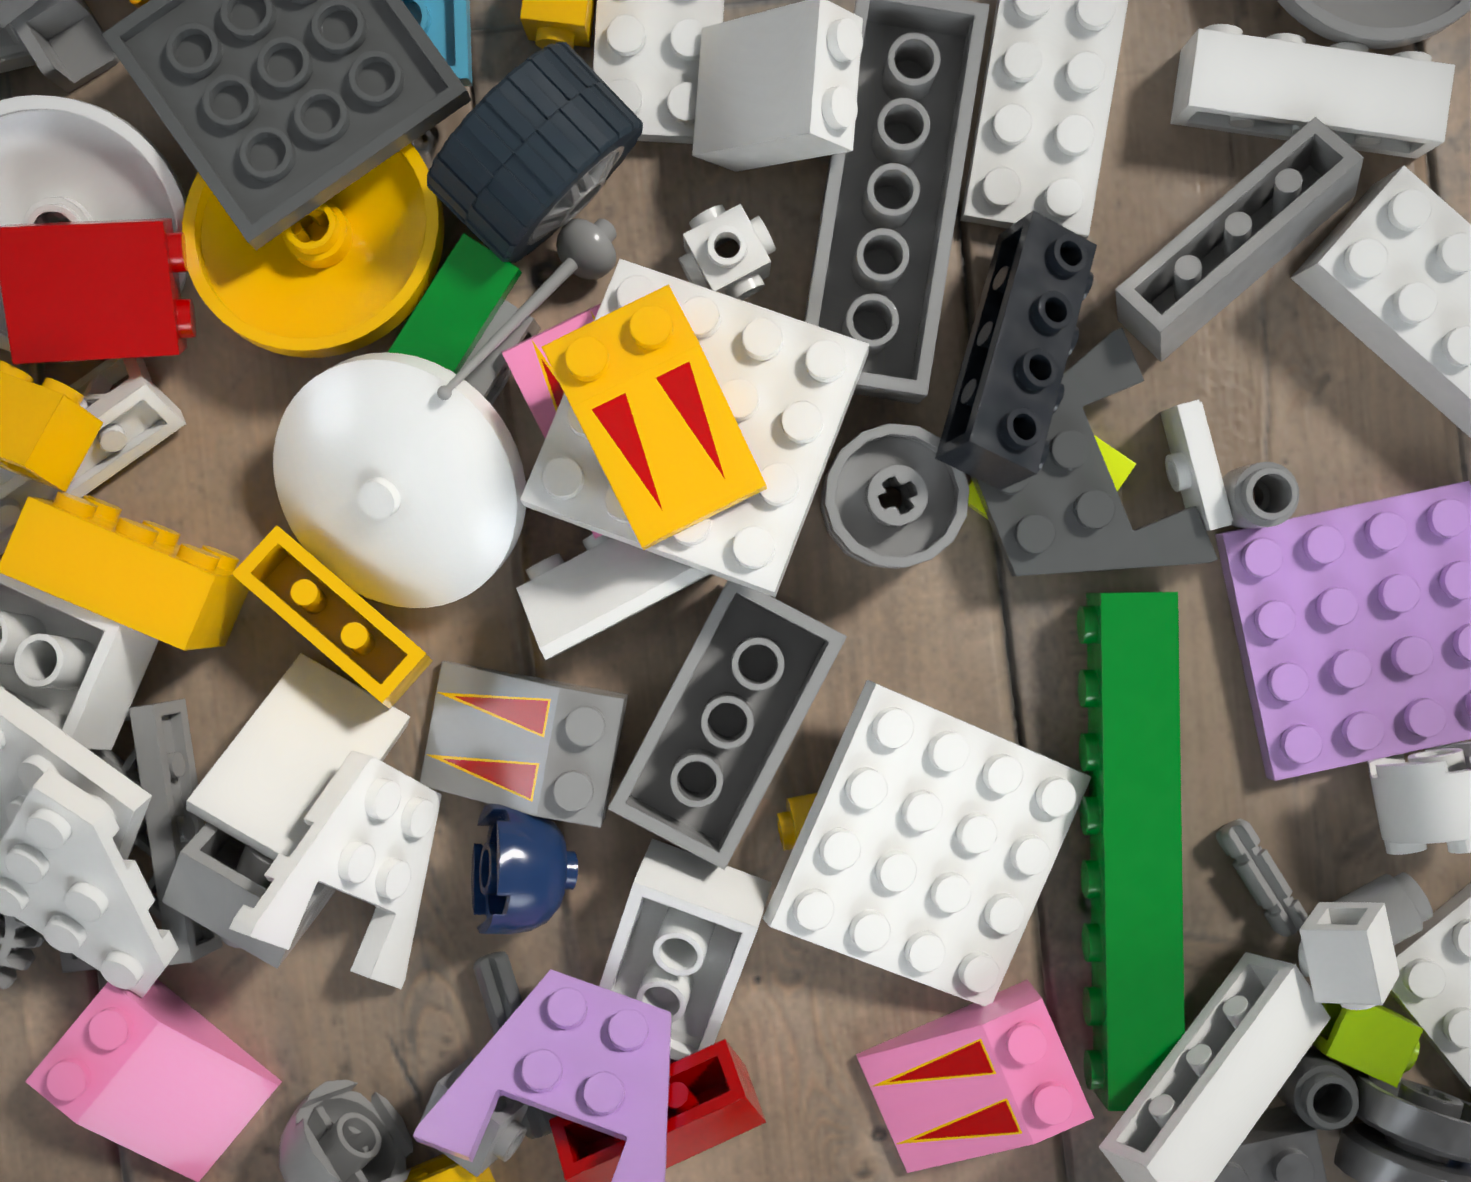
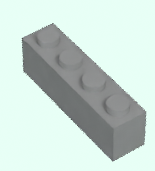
M1314 117L1115 289L1118 321L1162 362L1356 195L1364 157L1318 118Z

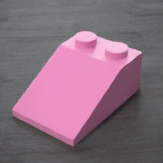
M158 979L143 998L129 989H121L107 982L25 1081L76 1124L196 1182H199L282 1083L280 1079Z

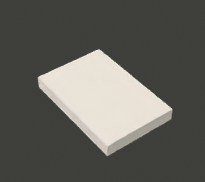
M300 653L187 799L186 810L273 861L278 854L290 857L311 827L306 824L304 817L352 750L371 755L383 762L408 726L410 716L395 707L389 709L366 690Z

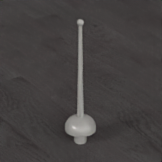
M576 218L565 224L561 228L556 242L557 253L562 264L446 386L443 385L438 388V397L442 400L449 399L452 395V390L572 274L588 280L599 279L607 275L616 264V252L611 243L617 236L614 226L605 219H598L593 224L587 220Z

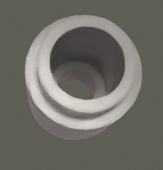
M1274 462L1255 463L1233 469L1222 478L1233 517L1231 522L1234 527L1255 529L1277 526L1288 520L1297 508L1299 502L1298 483L1293 474L1280 464Z
M1405 872L1394 877L1384 874L1333 901L1385 903L1393 946L1422 931L1423 922L1433 917V910L1425 893L1418 883Z

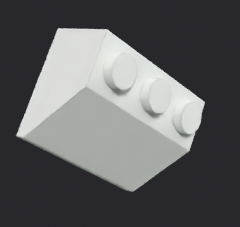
M592 534L582 540L587 550L586 552L567 562H564L560 553L533 565L526 570L531 581L516 589L539 649L545 660L711 574L605 535L595 539Z

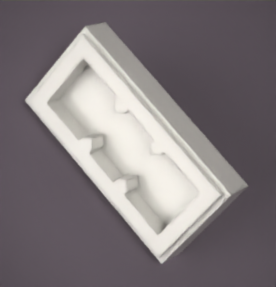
M1198 399L1161 411L1160 415L1171 453L1165 458V467L1173 490L1176 492L1181 491L1185 509L1192 506L1197 507L1206 531L1232 525L1233 517L1202 402Z

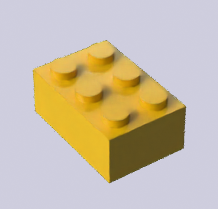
M58 491L54 500L27 497L1 558V574L184 651L226 645L249 591L245 585L232 575L240 559L206 545H202L201 549L185 543L178 545L180 533L151 521L143 520L141 524L119 517L122 511L121 508L88 495L79 498Z

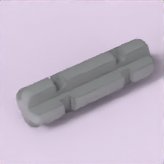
M1241 818L1224 825L1217 831L1216 839L1226 855L1235 858L1232 865L1258 906L1262 905L1263 909H1266L1264 915L1271 927L1283 937L1295 934L1309 916L1299 900H1294L1290 896L1293 891L1268 851L1258 846L1261 840L1249 822Z

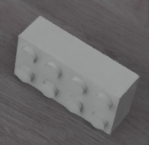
M728 580L608 809L725 870L847 636L767 594Z

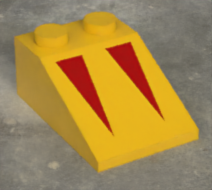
M669 284L542 346L643 550L767 489V485L702 347Z

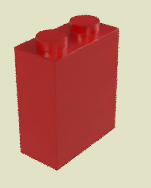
M172 218L9 224L0 226V285L12 364L180 355L187 349L186 338L196 337V318L192 299L181 298L178 273L188 272L186 243L183 232L173 233Z

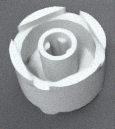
M1471 741L1455 742L1427 748L1424 752L1409 755L1408 762H1405L1404 754L1367 761L1381 837L1384 840L1387 854L1417 853L1426 850V844L1445 842L1447 843L1449 853H1471Z

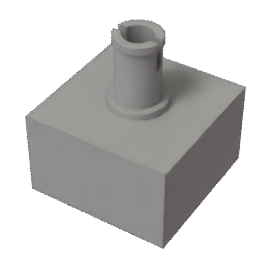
M207 822L180 851L162 902L215 932L228 946L242 948L278 969L336 892V889L317 882L289 950L229 929L233 918L243 904L254 908L272 883L267 880L264 874L274 861Z

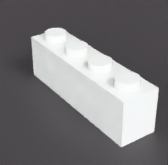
M1214 24L1204 29L1199 28L1181 49L1170 124L1288 141L1316 117L1355 150L1418 159L1445 141L1455 65L1432 62L1431 55L1427 53L1405 51L1390 56L1369 53V48L1366 45L1355 42H1341L1330 47L1305 44L1306 39L1292 33H1278L1267 38L1242 35L1243 31L1241 28L1229 24Z
M1245 952L1099 1146L1124 1182H1214L1331 1019L1323 1005L1315 1003L1313 991L1296 964Z

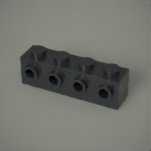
M1034 210L998 235L935 459L999 490H1003L1036 475L1042 468L1049 453V442L1046 439L1052 416L1064 396L1065 387L1061 381L1066 362L1079 338V328L1076 327L1082 301L1088 295L1094 280V275L1090 271L1097 248L1096 244Z

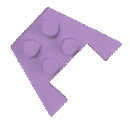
M550 969L418 1124L413 1137L419 1143L473 1162L500 1096H505L626 1141L611 1182H665L671 1012Z

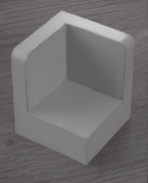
M38 0L11 22L43 75L68 94L119 63L118 57L102 36L104 31L85 0Z

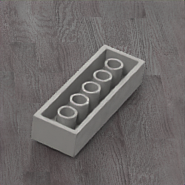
M967 0L855 1L853 14L863 18V46L860 53L857 91L858 112L855 120L853 151L830 155L804 322L869 344V353L853 394L919 404L928 395L990 4Z

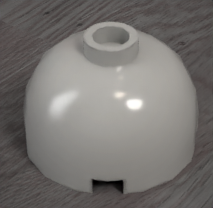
M350 1080L326 1081L308 1094L288 1120L280 1138L279 1169L284 1182H404L411 1170H406V1158L413 1152L412 1138L400 1114L386 1098L377 1092L371 1096L370 1102L361 1093L351 1091L358 1084Z

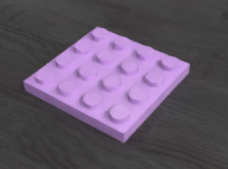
M1470 481L1293 517L1277 526L1237 529L1215 534L1266 778L1277 781L1471 739Z

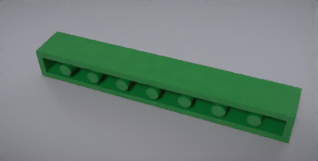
M1178 592L1086 593V606H1080L1077 613L1078 639L1080 644H1087V669H1081L1079 672L1078 697L1081 707L1088 708V733H1081L1079 760L1082 771H1089V776H1091L1089 796H1083L1080 802L1081 829L1084 835H1090V860L1082 861L1081 887L1084 898H1091V923L1083 924L1082 950L1085 961L1092 962V986L1084 987L1082 1002L1086 1025L1093 1026V1050H1085L1083 1067L1087 1088L1094 1090V1093L1108 1111H1126L1185 1033Z

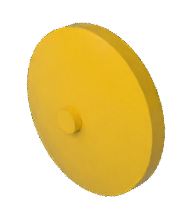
M410 143L261 248L255 250L244 238L202 176L197 172L188 193L182 220V232L185 235L187 269L197 292L209 309L224 324L245 340L268 351L291 357L323 358L341 355L367 346L387 335L412 313L433 281L442 255L445 223L442 202L428 188L427 174L429 169L418 151Z

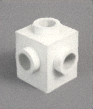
M741 204L727 211L723 205H717L703 211L689 222L692 230L683 234L686 254L678 259L690 283L740 300L752 296L765 286L763 279L769 277L771 260L768 255L776 251V248L765 224L759 216L749 220ZM732 239L738 243L740 250L732 258H723L715 251V248Z

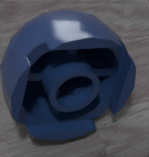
M500 804L485 805L479 816L477 826H489L487 842L484 845L474 843L472 854L471 894L473 914L486 915L487 917L477 929L482 934H515L532 931L547 923L562 904L565 890H573L575 888L578 877L577 855L575 851H567L564 835L552 819L525 814Z

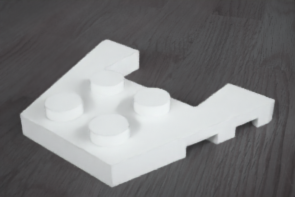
M352 750L304 817L306 824L311 826L290 857L278 854L264 874L267 880L272 883L254 908L243 904L233 918L229 929L289 950L317 882L376 907L350 971L402 989L406 978L442 795L379 759Z

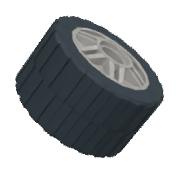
M557 42L556 44H549L542 50L529 56L523 63L509 72L465 116L435 156L432 166L428 170L427 186L502 262L516 263L534 251L560 227L572 220L596 196L606 180L637 143L638 138L642 134L643 122L567 43Z

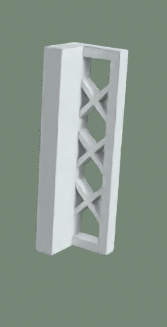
M143 357L107 359L69 386L84 396L80 406L101 420L103 425L65 493L82 498L186 425L181 410L152 383ZM129 375L127 380L110 391L113 384ZM0 467V555L4 553L27 497L54 500L57 492L61 490Z

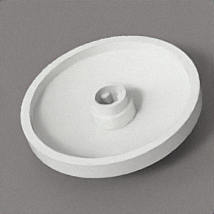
M30 95L0 100V226L9 224L172 218L173 233L182 232V220L187 199L179 179L158 148L130 123L96 105L70 98ZM189 272L178 273L181 292ZM0 285V348L11 352Z
M383 352L355 356L336 364L304 385L294 396L280 421L273 452V471L275 486L283 513L291 530L304 549L353 591L366 598L396 607L429 608L455 602L480 588L504 564L513 551L523 527L526 507L520 499L526 487L521 458L511 433L502 418L482 394L467 381L463 380L452 390V395L449 399H440L437 395L438 388L443 385L446 386L456 374L434 362L402 353Z

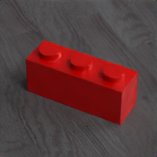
M726 1039L670 1064L666 1169L766 1123L746 1065ZM559 1116L549 1120L565 1181H612L626 1141Z

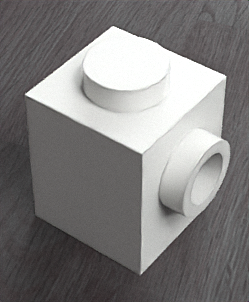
M1319 902L1299 929L1301 941L1298 950L1300 970L1304 977H1310L1315 1003H1336L1349 1010H1364L1376 1005L1382 1006L1400 976L1385 903Z

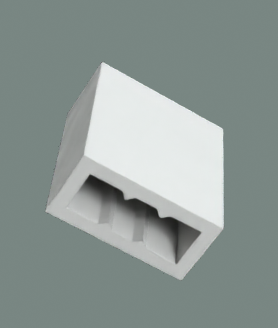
M805 0L703 27L692 156L738 172L853 151L855 120L858 112L857 91L860 53L863 46V18L828 0Z

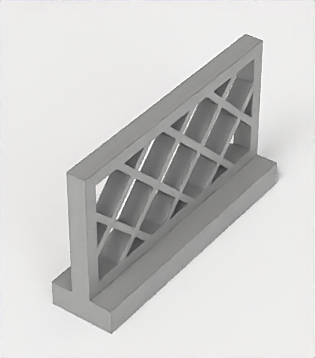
M178 699L129 708L124 721L131 720L135 748L126 761L121 759L112 750L88 749L152 795L130 854L137 845L152 858L154 875L147 885L155 901L148 911L161 921L162 929L170 930L179 948L168 965L191 963L223 947L222 940L218 934L162 902L180 851L204 826L203 819L186 810L187 799L197 788L198 780L186 700ZM59 951L63 973L96 969L72 953Z

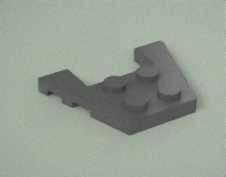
M1123 328L1108 334L1078 362L1064 372L1061 381L1065 387L1064 396L1059 407L1053 413L1046 439L1049 442L1048 457L1036 475L1003 490H999L971 476L1011 576L1203 564L1218 560L1196 506L1188 507L1135 530L1132 529L1083 410L1084 406L1144 381Z

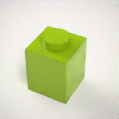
M1321 1003L1331 1019L1312 1045L1326 1056L1397 1088L1403 1074L1414 1066L1420 1051L1419 1039L1424 1029L1398 1012L1383 1005H1376L1364 1010H1349L1343 1008L1340 1004Z

